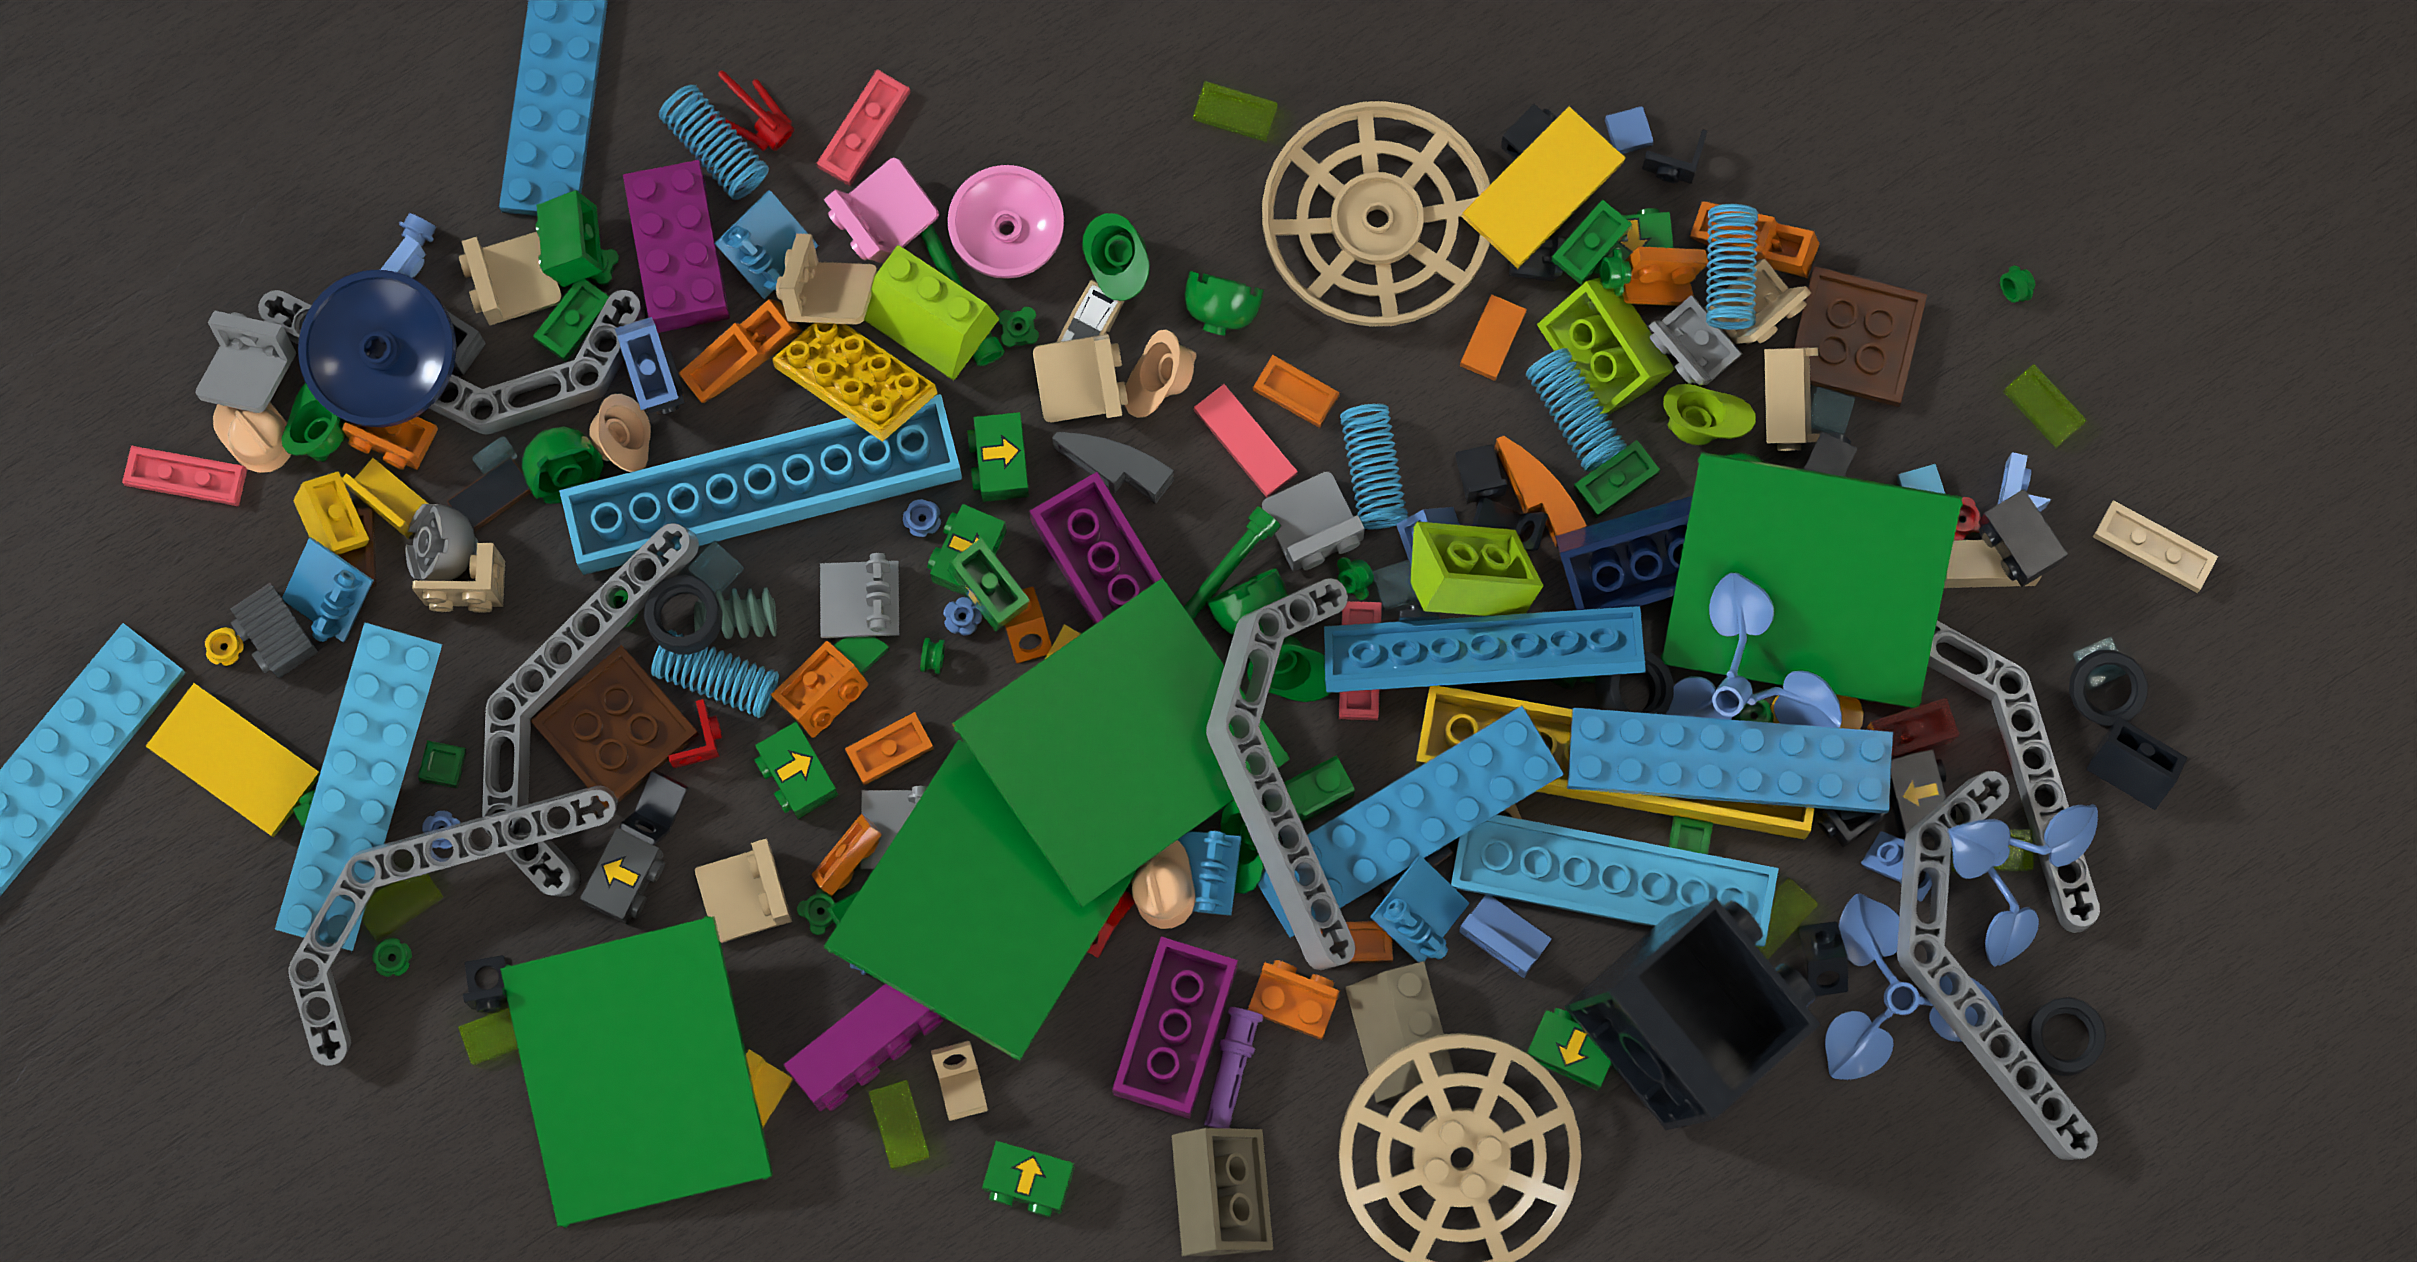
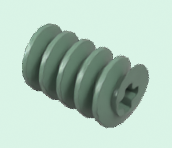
M763 587L759 599H756L752 588L747 589L744 599H740L736 588L732 589L729 600H725L721 590L716 589L715 595L723 612L721 630L726 639L732 638L735 627H737L742 638H747L751 626L757 637H763L766 626L769 627L771 634L776 636V605L768 587ZM699 597L694 606L695 632L703 626L707 613L705 604Z

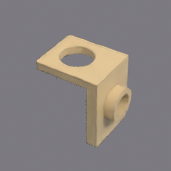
M970 1041L932 1050L931 1054L940 1081L949 1120L987 1111L988 1107ZM960 1054L965 1056V1059L956 1065L943 1063L951 1055Z

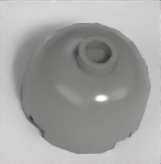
M422 504L415 512L408 532L415 533L413 545L406 544V561L411 576L423 581H450L458 578L469 567L471 555H477L478 540L468 518L455 508L441 504Z

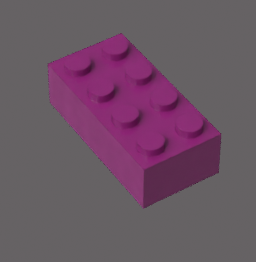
M699 160L623 174L648 318H653L657 332L730 319L718 248L714 244L716 238L706 183Z
M1098 472L1029 511L1031 523L1094 625L1162 578Z
M1160 938L1112 1089L1114 1096L1190 1119L1238 968V960L1168 938Z
M885 984L785 1063L784 1066L820 1112L826 1107L829 1111H832L849 1097L846 1091L858 1082L861 1086L870 1082L880 1073L878 1066L889 1057L893 1061L900 1058L912 1047L909 1043L911 1039L920 1032L924 1036L928 1035L943 1022V1019L940 1017L941 1015Z

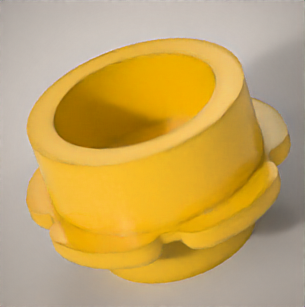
M217 629L210 633L205 640L206 656L214 664L231 665L238 660V654L243 651V640L240 636L235 635L233 629ZM222 644H227L226 650H221Z

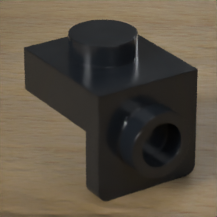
M1557 236L1554 240L1547 239L1518 269L1510 262L1509 276L1552 282L1557 280L1563 274V270L1552 262V256L1566 241V237Z

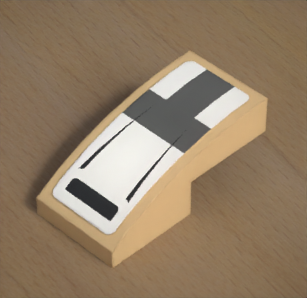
M1092 279L1072 311L1057 342L1106 334V332L1111 330L1124 301H1115L1105 296L1099 288L1097 281Z

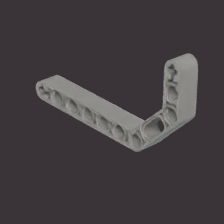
M279 290L266 293L260 299L258 305L262 319L264 321L273 320L282 325L290 341L299 344L301 327L312 305ZM619 290L607 299L575 360L485 389H481L452 374L442 394L448 389H456L459 391L457 398L450 403H444L440 400L441 394L429 409L478 433L492 434L598 400L607 392L624 361L615 328H618L619 325L621 327L645 319V312L637 295L631 291ZM631 307L633 313H624L622 318H620L619 310L627 311ZM285 308L290 317L293 318V322L288 317L279 313L274 317L273 312L275 310L281 312ZM605 339L617 341L615 348L609 352L599 351L598 346ZM588 372H594L599 375L597 381L590 386H584L579 383L581 377ZM550 384L561 386L560 392L553 398L521 408L512 406L513 399L519 394ZM482 406L493 407L492 414L488 418L483 420L475 419V413L478 408Z
M674 523L661 527L490 696L485 711L482 817L528 805L531 718L645 606V602L653 588L661 581L676 576L695 557L698 552L699 542L694 532ZM675 536L680 537L679 542L682 545L680 550L673 549L675 545L672 539ZM658 551L665 553L663 556L669 559L668 563L657 555ZM654 561L657 569L656 574L652 579L644 581L641 575L642 568L646 563ZM626 589L628 601L625 606L616 609L613 602L614 595L619 590ZM597 616L600 621L599 631L589 637L585 630L586 623L592 617ZM569 644L572 650L571 658L567 663L560 664L557 658L558 651L562 646ZM541 672L544 679L543 686L537 692H532L529 685L530 678L535 673ZM508 700H513L516 708L515 713L510 719L505 720L501 712L502 706ZM511 739L514 743V780L511 789L507 792H502L499 786L500 748L504 741ZM515 817L512 819L510 829L513 834L525 837L531 833V824L526 818ZM484 828L487 834L492 838L490 831ZM550 839L537 843L539 847L538 854L530 861L525 856V846L505 851L512 861L543 893L566 897L578 889L581 880L578 869ZM547 865L553 871L563 872L560 876V880L563 882L562 885H553L556 877L550 870L541 868Z
M1332 578L1303 588L1239 619L1206 731L1211 748L1308 964L1316 970H1325L1347 964L1355 954V944L1259 729V723L1284 637L1339 613L1345 608L1348 598L1346 589L1342 583ZM1320 597L1323 604L1316 607L1314 599ZM1290 609H1291V610L1293 611V613H1294V619L1292 618V616H1291V614H1290ZM1259 622L1263 626L1264 634L1259 628ZM1250 658L1254 668L1244 700L1240 694V684L1247 660ZM1229 723L1234 729V736L1230 732ZM1245 761L1249 763L1251 772L1247 770ZM1262 797H1263V798L1265 799V801H1266L1267 810L1265 809V807H1264L1263 804H1262ZM1278 833L1283 839V846L1279 842ZM1295 870L1299 875V883L1295 878ZM1311 907H1312V908L1314 909V911H1315V914H1316V918H1315V919H1314L1313 916H1312Z
M1937 621L1928 666L1992 702L2034 843L2038 846L2046 845L2044 835L2047 826L2056 814L2068 808L2069 805L2030 678L2022 667ZM1945 642L1981 662L1984 672L1975 675L1946 660L1938 654L1936 644ZM2000 679H2013L2018 685V693L2008 694L2003 691L2000 686ZM2012 716H2024L2029 722L2030 729L2025 732L2015 729L2011 721ZM2027 752L2036 754L2041 760V768L2031 769L2027 767L2023 761V754ZM2035 791H2047L2053 799L2052 806H2040L2035 800ZM2049 853L2046 855L2038 854L2059 923L2065 930L2072 933H2079L2088 929L2098 919L2100 907L2084 853L2077 860L2066 865L2071 867L2076 874L2074 883H2066L2060 879L2058 867L2052 865L2049 861ZM2080 889L2081 892L2074 898V895L2071 893ZM2077 906L2078 909H2085L2087 914L2081 919L2079 915L2072 916L2070 910Z
M1995 771L1984 772L1967 780L1906 834L1897 945L1898 962L2049 1149L2059 1159L2063 1160L2087 1158L2094 1153L2098 1144L2097 1134L2092 1126L1945 947L1950 855L1952 848L1948 829L1958 826L1951 818V809L1954 806L1961 810L1963 814L1962 824L1984 820L2006 801L2010 791L2009 783L2002 774ZM1985 785L1990 788V791L1986 794L1987 798L1975 802L1972 798L1981 794L1985 790ZM1924 831L1930 833L1934 838V848L1932 851L1927 850L1922 844L1921 837ZM1921 871L1928 873L1932 880L1930 917L1927 924L1919 920L1916 912L1918 878ZM1917 943L1921 944L1927 951V959L1924 964L1916 960L1914 956V948ZM1942 975H1946L1952 982L1953 988L1949 995L1945 994L1940 988L1939 981ZM1968 1006H1971L1977 1012L1978 1020L1975 1026H1971L1965 1018V1011ZM1994 1037L1998 1038L2003 1044V1053L2000 1058L1996 1057L1991 1050V1041ZM2019 1069H2023L2029 1078L2028 1086L2025 1089L2017 1083L2016 1075ZM2045 1100L2052 1103L2054 1107V1115L2051 1120L2045 1118L2042 1113V1105ZM2057 1127H2060L2061 1130H2060V1131H2056V1128H2057ZM2073 1134L2077 1136V1139L2074 1142L2076 1148L2072 1149L2070 1146V1144L2073 1142V1137L2071 1136Z
M593 786L357 852L345 865L288 968L289 978L314 1059L326 1066L335 1065L341 1062L350 1049L351 1037L331 966L376 887L603 825L609 822L616 811L617 798L614 792L604 786ZM593 796H598L600 801H608L609 805L605 807L603 815H598L597 810L592 809L583 812L582 818L585 821H578V808L574 800H580L579 808L589 806L593 801ZM555 806L565 807L570 813V822L565 826L554 825L549 819V810ZM515 817L526 818L531 824V833L525 837L516 836L510 829V821ZM480 827L486 828L492 835V844L484 848L476 846L471 839L472 830ZM438 838L449 840L453 846V855L449 858H440L435 855L432 850L433 841ZM399 849L410 851L414 856L413 867L409 869L399 868L393 859L394 852ZM359 860L370 861L375 868L374 878L370 880L359 878L355 873V863ZM339 895H348L355 902V911L338 941L334 943L324 942L318 932L320 924L335 898ZM308 958L314 960L319 967L318 976L308 978L302 975L299 970L300 960ZM314 997L324 998L330 1005V1013L326 1016L314 1014L310 1008V1000ZM332 1021L335 1024H332L328 1029L332 1042L339 1041L340 1043L334 1054H332L330 1048L323 1049L322 1044L327 1039L326 1030L323 1026Z

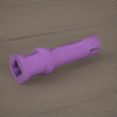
M1236 1007L1228 1008L1227 1013L1231 1017L1225 1039L1220 1040L1219 1043L1220 1051L1223 1054L1209 1111L1204 1122L1205 1126L1230 1129L1247 1058H1251L1255 1052L1252 1044L1257 1024L1263 1021L1264 1016L1259 1013Z

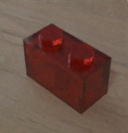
M1947 698L1871 721L1865 728V730L1893 732L1891 759L1952 743L1959 736Z

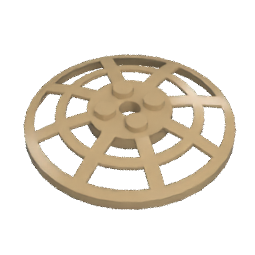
M1388 101L1360 102L1341 106L1320 115L1302 127L1286 143L1274 161L1266 181L1262 201V224L1267 249L1277 271L1288 286L1306 303L1322 313L1347 323L1364 326H1394L1413 322L1437 312L1453 301L1471 283L1482 266L1490 243L1480 234L1472 261L1465 271L1446 260L1456 240L1458 217H1462V212L1478 197L1456 201L1449 181L1433 162L1448 144L1457 152L1468 167L1477 186L1479 196L1490 186L1489 178L1479 157L1466 139L1449 124L1429 112L1410 105ZM1373 118H1391L1407 121L1427 129L1434 136L1421 153L1399 143L1375 141ZM1358 120L1360 143L1351 144L1337 150L1320 164L1302 149L1310 140L1325 130L1347 121ZM1377 154L1397 156L1413 164L1404 176L1400 178L1389 173L1379 172ZM1357 156L1362 157L1363 174L1353 178L1345 185L1329 173L1344 161ZM1292 161L1309 176L1299 196L1297 219H1274L1277 189L1285 170ZM1425 173L1438 187L1444 204L1422 206L1421 200L1413 188ZM1319 185L1335 198L1331 217L1308 219L1310 202L1315 189ZM1373 210H1381L1387 214L1389 220L1382 227H1373L1367 222V215ZM1446 220L1445 236L1437 253L1419 242L1423 223ZM1333 233L1342 251L1330 265L1317 252L1311 239L1312 234ZM1276 235H1299L1300 243L1307 258L1315 269L1321 273L1308 289L1298 282L1286 265L1279 250ZM1407 254L1426 266L1414 276L1393 283L1391 263L1402 259ZM1354 260L1375 265L1378 285L1358 283L1345 278L1342 274ZM1435 273L1454 283L1445 294L1432 303L1412 312L1398 314L1395 294L1404 293L1418 287ZM1333 284L1355 294L1379 296L1382 316L1370 317L1348 313L1328 305L1320 300V298Z
M1465 1033L1437 1035L1416 1041L1393 1053L1379 1064L1360 1085L1348 1106L1341 1128L1338 1152L1340 1177L1347 1200L1356 1218L1376 1243L1403 1262H1435L1426 1259L1436 1238L1454 1242L1477 1241L1485 1238L1493 1259L1484 1262H1515L1544 1242L1562 1220L1572 1201L1579 1180L1581 1163L1580 1134L1573 1109L1562 1088L1547 1069L1528 1053L1507 1042L1485 1035ZM1471 1048L1496 1053L1488 1076L1463 1072L1438 1076L1429 1053L1443 1049ZM1414 1060L1423 1083L1415 1086L1405 1094L1393 1107L1388 1117L1365 1107L1371 1095L1388 1076L1402 1065ZM1511 1060L1522 1065L1541 1081L1553 1096L1558 1108L1536 1117L1526 1101L1512 1088L1503 1084ZM1454 1086H1472L1482 1088V1092L1475 1109H1451L1443 1089ZM1498 1095L1516 1108L1523 1117L1524 1124L1503 1133L1499 1125L1490 1118ZM1429 1096L1436 1115L1422 1127L1420 1132L1399 1123L1415 1103L1423 1097ZM1358 1122L1381 1132L1376 1156L1380 1182L1357 1189L1354 1180L1352 1163L1354 1134ZM1565 1123L1568 1133L1570 1152L1568 1177L1564 1190L1543 1182L1547 1160L1543 1133ZM1393 1138L1413 1147L1412 1157L1414 1166L1413 1170L1394 1177L1391 1176L1389 1161ZM1532 1139L1534 1146V1166L1531 1178L1510 1170V1148ZM1467 1147L1472 1151L1473 1159L1467 1167L1457 1168L1451 1164L1450 1157L1456 1148ZM1422 1185L1426 1192L1435 1199L1427 1219L1420 1218L1409 1209L1398 1193ZM1503 1185L1524 1193L1512 1210L1502 1218L1495 1220L1488 1199L1493 1197ZM1387 1197L1389 1203L1399 1216L1413 1228L1420 1231L1410 1252L1398 1246L1379 1229L1370 1218L1364 1204ZM1535 1198L1557 1205L1551 1217L1533 1237L1508 1253L1500 1233L1501 1231L1509 1228L1520 1219L1532 1205ZM1451 1206H1473L1481 1227L1457 1230L1441 1226Z

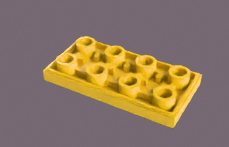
M1568 107L1462 212V218L1518 269L1625 162V157L1572 108Z
M813 323L772 358L776 369L882 442L938 394L934 383L846 324Z
M193 683L146 745L152 752L273 838L294 812L293 809L300 804L299 799L310 791L320 776V772L195 683Z

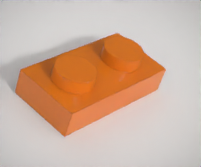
M913 712L845 748V751L863 785H866L933 750L934 747L916 713Z
M860 814L811 874L819 887L831 896H833L838 888L842 889L850 882L855 867L863 858L869 857L879 844V838L882 836L881 832L863 814Z

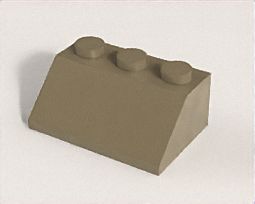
M1424 961L1384 971L1345 987L1368 1075L1379 1064L1400 1049L1416 1041L1444 1035ZM1448 1049L1429 1053L1438 1076L1454 1073ZM1414 1060L1399 1067L1380 1084L1374 1092L1376 1103L1403 1097L1415 1086L1423 1083Z
M1202 1128L1173 1134L1172 1145L1182 1256H1215L1273 1250L1262 1129Z

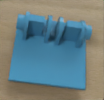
M768 190L714 244L759 295L765 299L773 290L776 291L777 279L779 276H783L785 271L786 252L788 249H792L796 234L808 233L777 197ZM813 240L814 246H815V249H816V248L818 247V245H817V243Z
M310 537L282 599L313 621L311 626L313 630L312 635L316 640L324 642L328 638L335 636L342 642H345L374 580Z
M1189 831L1178 839L1185 847L1189 857L1196 899L1193 912L1231 916L1241 836L1225 835V833L1209 831V833Z
M1418 855L1370 917L1417 962L1425 961L1427 957H1435L1439 960L1448 952L1446 940L1443 938L1444 935L1466 909L1469 902L1454 887H1451V884L1421 855Z

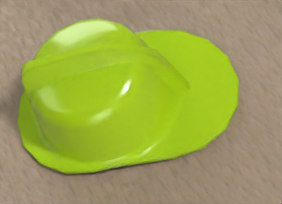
M1679 384L1670 388L1664 396V408L1669 416L1668 428L1687 444L1698 446L1705 445L1716 438L1733 439L1742 437L1749 433L1756 423L1755 412L1751 405L1743 399L1730 394L1708 390L1691 384Z

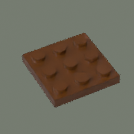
M1814 266L1808 286L1811 294L1805 298L1807 305L1802 310L1793 348H1818V356H1810V385L1899 407L1903 398L1927 294Z
M622 645L531 720L535 728L587 788L593 786L609 788L614 792L617 804L644 782L652 771L658 770L669 760L668 755L678 753L699 735L696 729ZM600 801L604 807L609 805L608 801Z

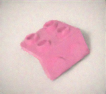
M897 158L889 159L849 194L834 190L824 199L831 209L828 212L831 220L841 230L846 229L853 238V241L850 242L853 250L863 260L868 259L883 264L897 245L904 248L937 220L939 216L938 209L903 162Z

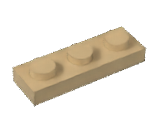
M2114 500L2093 535V538L2196 593L2201 590L2218 558L2217 555Z

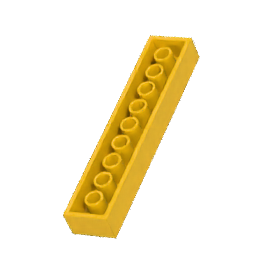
M1443 686L1429 687L1415 769L1523 705L1564 775L1535 792L1670 816L1675 815L1804 840L1811 832L1814 808L1567 789L1572 709Z

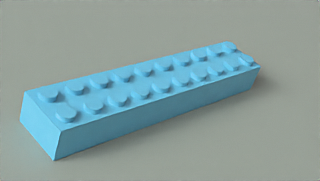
M939 394L935 395L883 442L849 418H844L559 490L576 563L582 574L586 575L624 565L666 524L674 523L688 528L695 533L700 546L961 480L962 475L942 396ZM678 536L672 539L675 545L673 549L680 550L682 547L679 542L680 537ZM660 551L657 552V555H658V556H661V555H664V554H665V553L660 552Z

